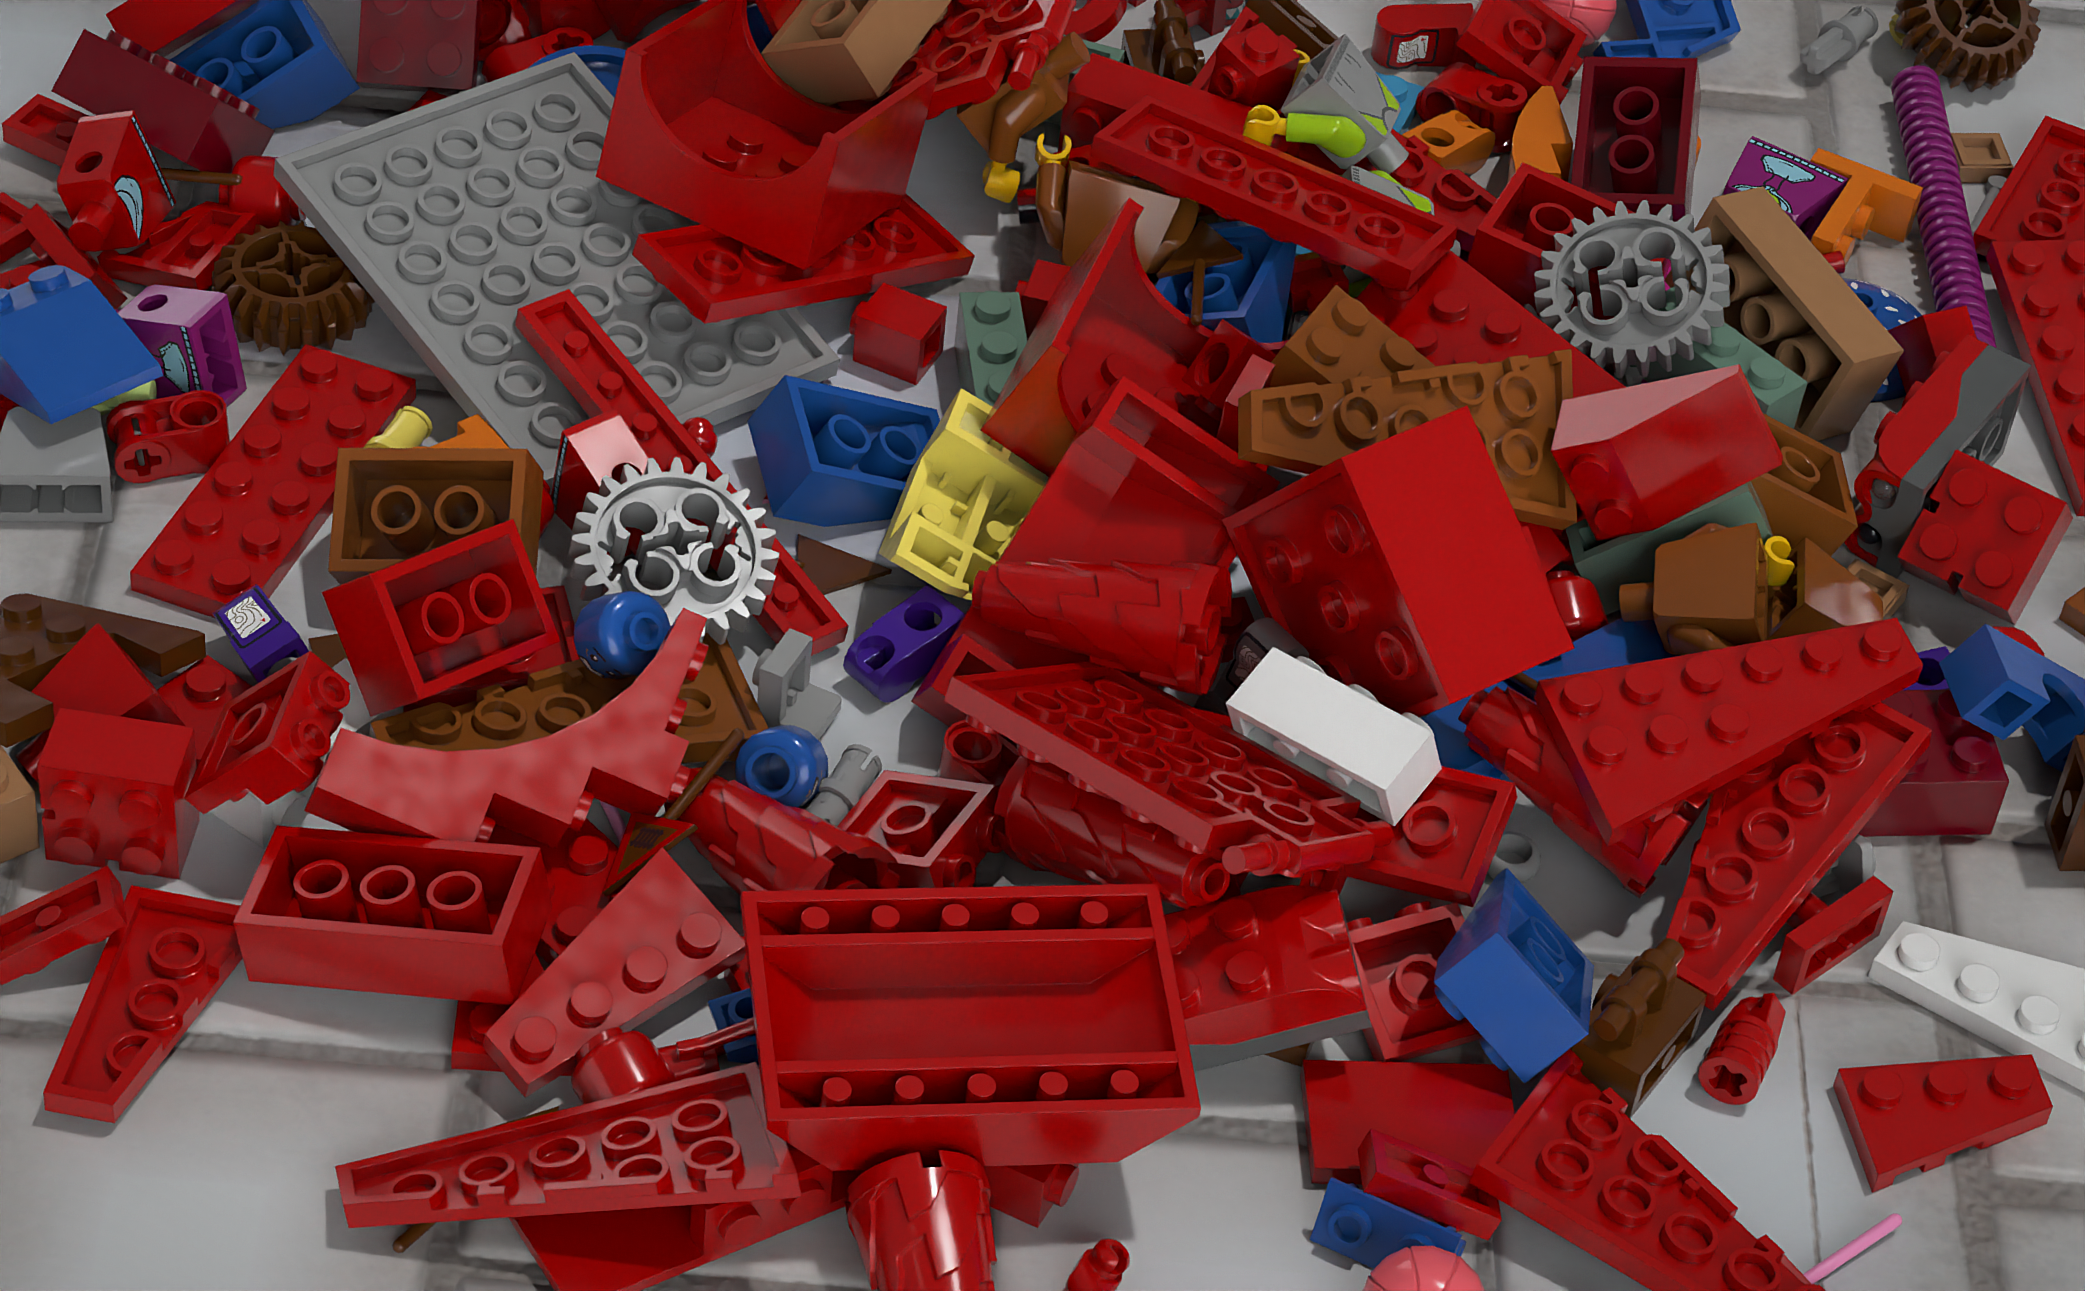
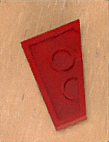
M2032 1054L1839 1068L1833 1084L1872 1193L1892 1185L1895 1176L1919 1167L1922 1172H1926L1944 1165L1947 1155L1970 1146L1982 1150L2047 1124L2053 1108Z

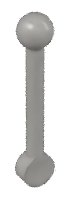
M1992 175L1988 178L1986 185L1987 195L1970 224L1972 235H1974V232L2007 178L2000 175Z

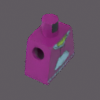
M1752 136L1748 140L1726 183L1723 195L1763 186L1811 241L1813 234L1846 186L1848 178Z
M155 284L146 287L123 309H115L161 366L163 376L154 380L157 388L156 399L182 395L193 390H206L221 396L227 408L247 389L227 294Z

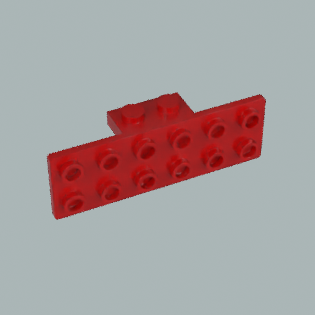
M786 1142L798 1173L801 1198L509 1217L554 1291H641L845 1207L844 1199L849 1202L848 1186L867 1170L832 1171Z

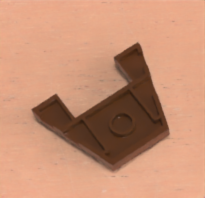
M28 593L14 594L6 597L0 604V745L8 748L52 728L54 723L53 702L31 691L97 623L125 650L137 666L160 677L205 658V634L198 630Z

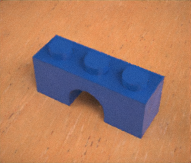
M1984 624L1939 662L1961 717L2002 740H2005L2020 726H2023L2036 742L2044 762L2063 772L2075 735H2082L2085 728V679L1993 627Z

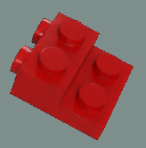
M1479 0L1456 45L1467 52L1474 61L1485 65L1497 74L1496 77L1513 80L1521 84L1527 90V102L1541 86H1553L1560 105L1569 91L1565 86L1572 80L1583 64L1584 59L1577 54L1587 34L1540 0Z
M310 650L227 702L219 716L184 799L202 814H206L229 799L232 802L241 800L250 791L268 805L292 790L299 793L308 788L320 774L324 764L320 757L329 752L331 747L330 737L337 730L343 719V714L339 710L347 706L350 701V683Z
M884 770L837 827L846 832L866 836L889 850L898 862H889L888 868L900 876L899 888L973 887L976 878V867L987 853L996 854L1002 851L995 830L1005 834V818L994 814L998 796L995 785Z
M1423 901L1399 910L1394 914V919L1373 924L1371 918L1365 917L1347 923L1372 1027L1362 1029L1374 1061L1402 1062L1473 1042L1482 1037L1466 1017L1461 1021L1452 1017L1442 1006L1434 991V988L1437 987L1434 983L1438 958L1465 921L1457 902L1433 908L1430 901Z

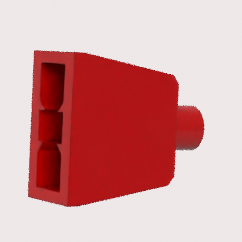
M99 623L94 625L31 691L53 702L54 720L60 707L186 726L133 659ZM51 728L43 731L15 755L22 766L37 782V764Z

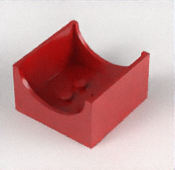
M708 0L626 49L596 177L806 270L904 198L938 73L922 67L918 70L915 79L868 111H848L828 107L794 90L766 63L755 45L750 32L747 18V0Z
M1131 198L1125 201L1058 283L980 430L1048 477L1054 471L1099 396L1123 375L1217 438L1220 421L1194 404L1200 394L1181 380L1214 331L1201 324L1199 326L1192 325L1190 318L1174 307L1148 278L1136 252L1134 234L1137 219L1144 207ZM1288 340L1260 344L1277 355ZM1251 462L1264 472L1269 467L1268 465Z
M1467 405L1343 456L1222 520L1264 616L1273 618L1309 652V659L1318 664L1327 676L1346 686L1357 684L1365 688L1375 696L1380 704L1400 715L1408 712L1421 717L1575 648Z

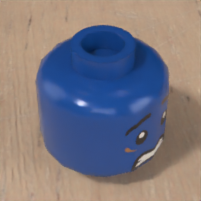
M618 592L595 598L580 611L574 625V644L580 660L588 670L598 676L611 679L639 676L654 659L671 626L667 613L657 600L642 592Z
M795 725L775 726L752 735L740 748L735 762V780L761 795H767L785 806L797 808L811 803L819 793V786L824 778H828L829 775L828 757L822 743L809 731Z

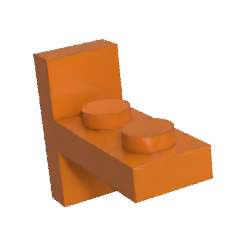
M1818 148L1810 161L1848 178L1846 186L1812 236L1811 243L1821 254L1841 251L1846 267L1855 245V238L1863 240L1868 230L1904 243L1911 232L1923 187Z

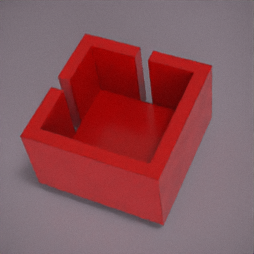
M1956 449L1929 497L1936 509L1935 514L1923 508L1897 557L1906 572L1954 596L1959 589L1966 602L2015 625L2073 520V516L2067 502ZM1955 574L1963 577L1960 583Z
M59 707L37 764L41 808L45 809L42 816L46 860L99 868L107 866L108 861L113 860L119 862V871L180 879L200 821L199 810L184 799L197 769L194 727Z

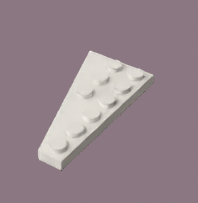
M1905 921L1900 924L1874 958L1868 978L2013 1055L2032 1054L2037 1068L2085 1093L2084 968Z

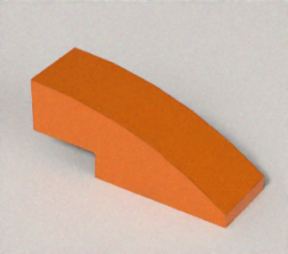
M1541 86L1528 100L1518 117L1512 138L1507 184L1522 162L1568 182L1573 141L1553 86Z

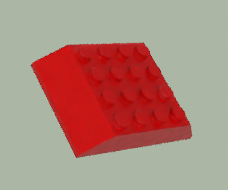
M1158 884L741 891L740 902L766 1129L832 1171L868 1170L891 1158L914 1152H920L923 1168L942 1167L938 1150L963 1153L975 1158L983 1166L1119 1162L1197 1119L1200 1115V1099Z

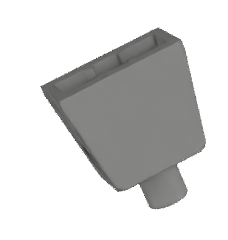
M15 407L8 411L0 432V522H113L110 466L101 414L98 410L88 408L53 424H49L23 407Z

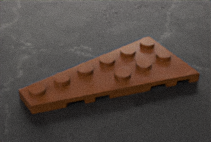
M1571 349L1559 350L1547 356L1528 358V355L1512 356L1501 362L1478 364L1476 361L1404 370L1397 371L1391 376L1370 378L1369 375L1350 377L1343 382L1323 385L1310 382L1251 390L1238 399V459L1310 474L1343 456L1467 405L1518 521L1564 530L1577 522L1576 499L1551 452L1562 400L1573 398Z
M705 633L702 643L708 645L709 648L702 667L694 682L684 679L678 694V698L688 702L682 720L674 734L689 741L681 764L708 762L734 729L739 728L743 730L744 738L726 759L729 762L736 761L740 748L752 735L768 729L727 638L725 643L720 645L708 633ZM578 659L529 674L527 685L505 691L499 684L477 690L476 701L456 707L436 702L371 722L369 737L394 745L440 751L499 749L547 737L595 714L630 687L639 676L622 679L602 678L588 670L583 662Z

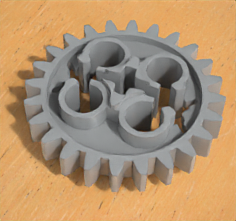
M1642 200L1637 212L1628 214L1624 203L1617 201L1615 216L1607 217L1600 208L1595 207L1593 208L1594 223L1587 225L1577 218L1571 220L1573 237L1555 233L1553 236L1555 251H1543L1541 253L1543 270L1535 271L1534 275L1537 292H1534L1536 310L1540 313V320L1583 354L1589 355L1590 359L1601 368L1607 362L1613 363L1617 378L1623 377L1628 365H1636L1642 378H1645L1649 373L1650 362L1658 361L1662 368L1669 372L1672 370L1671 355L1678 353L1683 358L1691 361L1694 359L1692 341L1710 345L1712 343L1711 326H1723V307L1730 306L1728 286L1730 285L1729 265L1724 264L1722 245H1712L1711 230L1706 227L1695 231L1692 214L1689 213L1677 222H1674L1672 205L1667 204L1656 216L1650 214L1648 201ZM1655 258L1671 260L1676 308L1670 311H1658L1660 308L1667 307L1662 263L1661 261H1650ZM1695 264L1697 265L1693 268L1691 284L1696 287L1697 292L1689 290V281L1686 276V270L1689 271ZM1597 266L1607 267L1597 270L1603 316H1614V318L1608 320L1594 318L1588 271ZM1567 285L1576 289L1578 307L1575 306L1572 310L1571 305L1574 301V295Z
M675 457L670 471L662 472L655 459L648 458L644 475L640 476L633 467L626 464L623 465L620 483L608 476H604L599 493H587L582 512H577L572 529L575 535H572L568 555L575 559L571 577L572 579L585 580L580 594L582 601H591L595 598L618 592L635 591L645 593L657 600L667 613L670 626H672L683 608L707 618L699 642L702 643L705 633H708L713 640L721 645L725 643L729 626L739 632H744L750 614L759 616L766 600L765 595L771 594L776 575L773 573L779 559V553L771 550L776 531L775 529L761 528L767 512L764 507L746 509L751 493L748 488L739 490L734 494L727 491L730 474L724 473L712 482L706 479V463L701 462L693 474L684 473L681 459ZM696 518L708 526H697L690 523L687 519ZM635 527L642 530L645 534L641 535L635 560L631 558L627 560L623 566L622 574L618 573L614 580L610 581L613 563L619 564L622 562L626 553L631 533L625 528ZM708 527H709L710 530H711V535H712V536H711L710 542H709V543H705V542H706V539H707L708 532H709V530H708ZM736 527L738 530L734 537V545L729 544L725 547L717 571V575L723 581H713L706 578L702 573L707 571L713 549H718L723 544L725 534L729 535L733 528ZM642 565L639 575L640 582L654 583L662 590H650L643 587L635 575L637 566Z

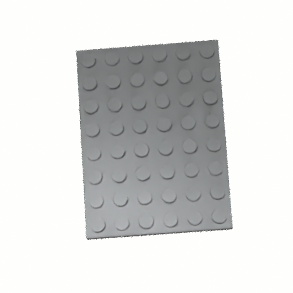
M575 52L275 159L273 174L469 417L479 414L509 448L528 449L544 471L543 479L550 487V494L552 492L562 430L590 419V416L517 329L515 322L518 308L570 289L681 424L690 418L701 417L709 420L715 426L758 408L784 375L821 382L835 376L840 363V358L796 307L704 324L701 320L694 317L672 292L653 278L652 273L632 255L639 234L699 225L700 223L596 177L614 97Z

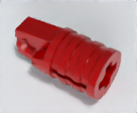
M1775 993L1763 994L1761 997L1751 996L1741 999L1721 1022L1698 1072L1700 1084L1716 1100L1726 1104L1741 1105L1750 1102L1756 1096L1766 1071L1777 1051L1778 1040L1786 1014Z

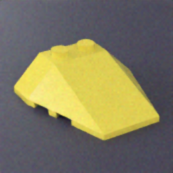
M961 388L913 466L878 554L942 592L972 601V589L978 571H988L990 566L999 560L1049 477L980 431L992 406Z

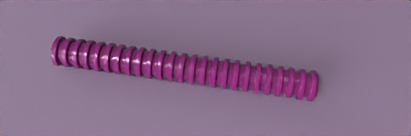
M1916 65L1907 67L1898 72L1893 78L1891 92L1909 181L1923 187L1916 215L1935 310L1939 312L1967 305L1977 339L1997 348L1939 77L1934 70L1926 66Z

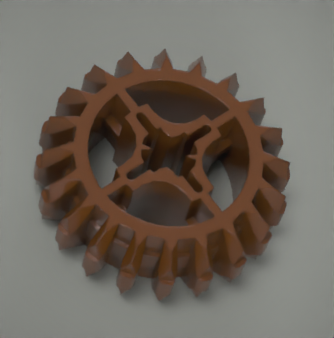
M1897 0L1894 12L1899 17L1896 20L1897 24L1894 30L1906 35L1902 40L1901 49L1914 50L1917 54L1913 66L1925 63L1935 71L1938 77L1940 75L1947 77L1950 89L1959 86L1963 81L1970 92L1979 89L1982 85L1991 90L1993 87L2000 85L2003 80L2008 81L2016 76L2022 65H2025L2032 57L2035 48L2034 44L2038 40L2041 31L2036 25L2040 10L2029 6L2032 0Z
M279 219L277 226L269 229L256 224L253 235L236 234L234 245L223 246L220 258L214 262L212 291L227 294L233 325L239 343L255 341L259 352L272 346L279 348L284 356L290 349H302L305 344L314 347L320 345L327 350H332L336 339L350 341L355 329L366 327V319L369 313L372 312V306L375 303V300L316 228L308 227L304 219L298 225L287 226Z

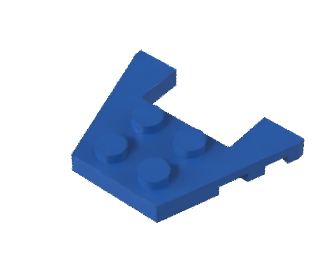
M1625 0L1638 40L1601 42L1593 52V56L1696 58L1731 42L1741 31L1731 0Z

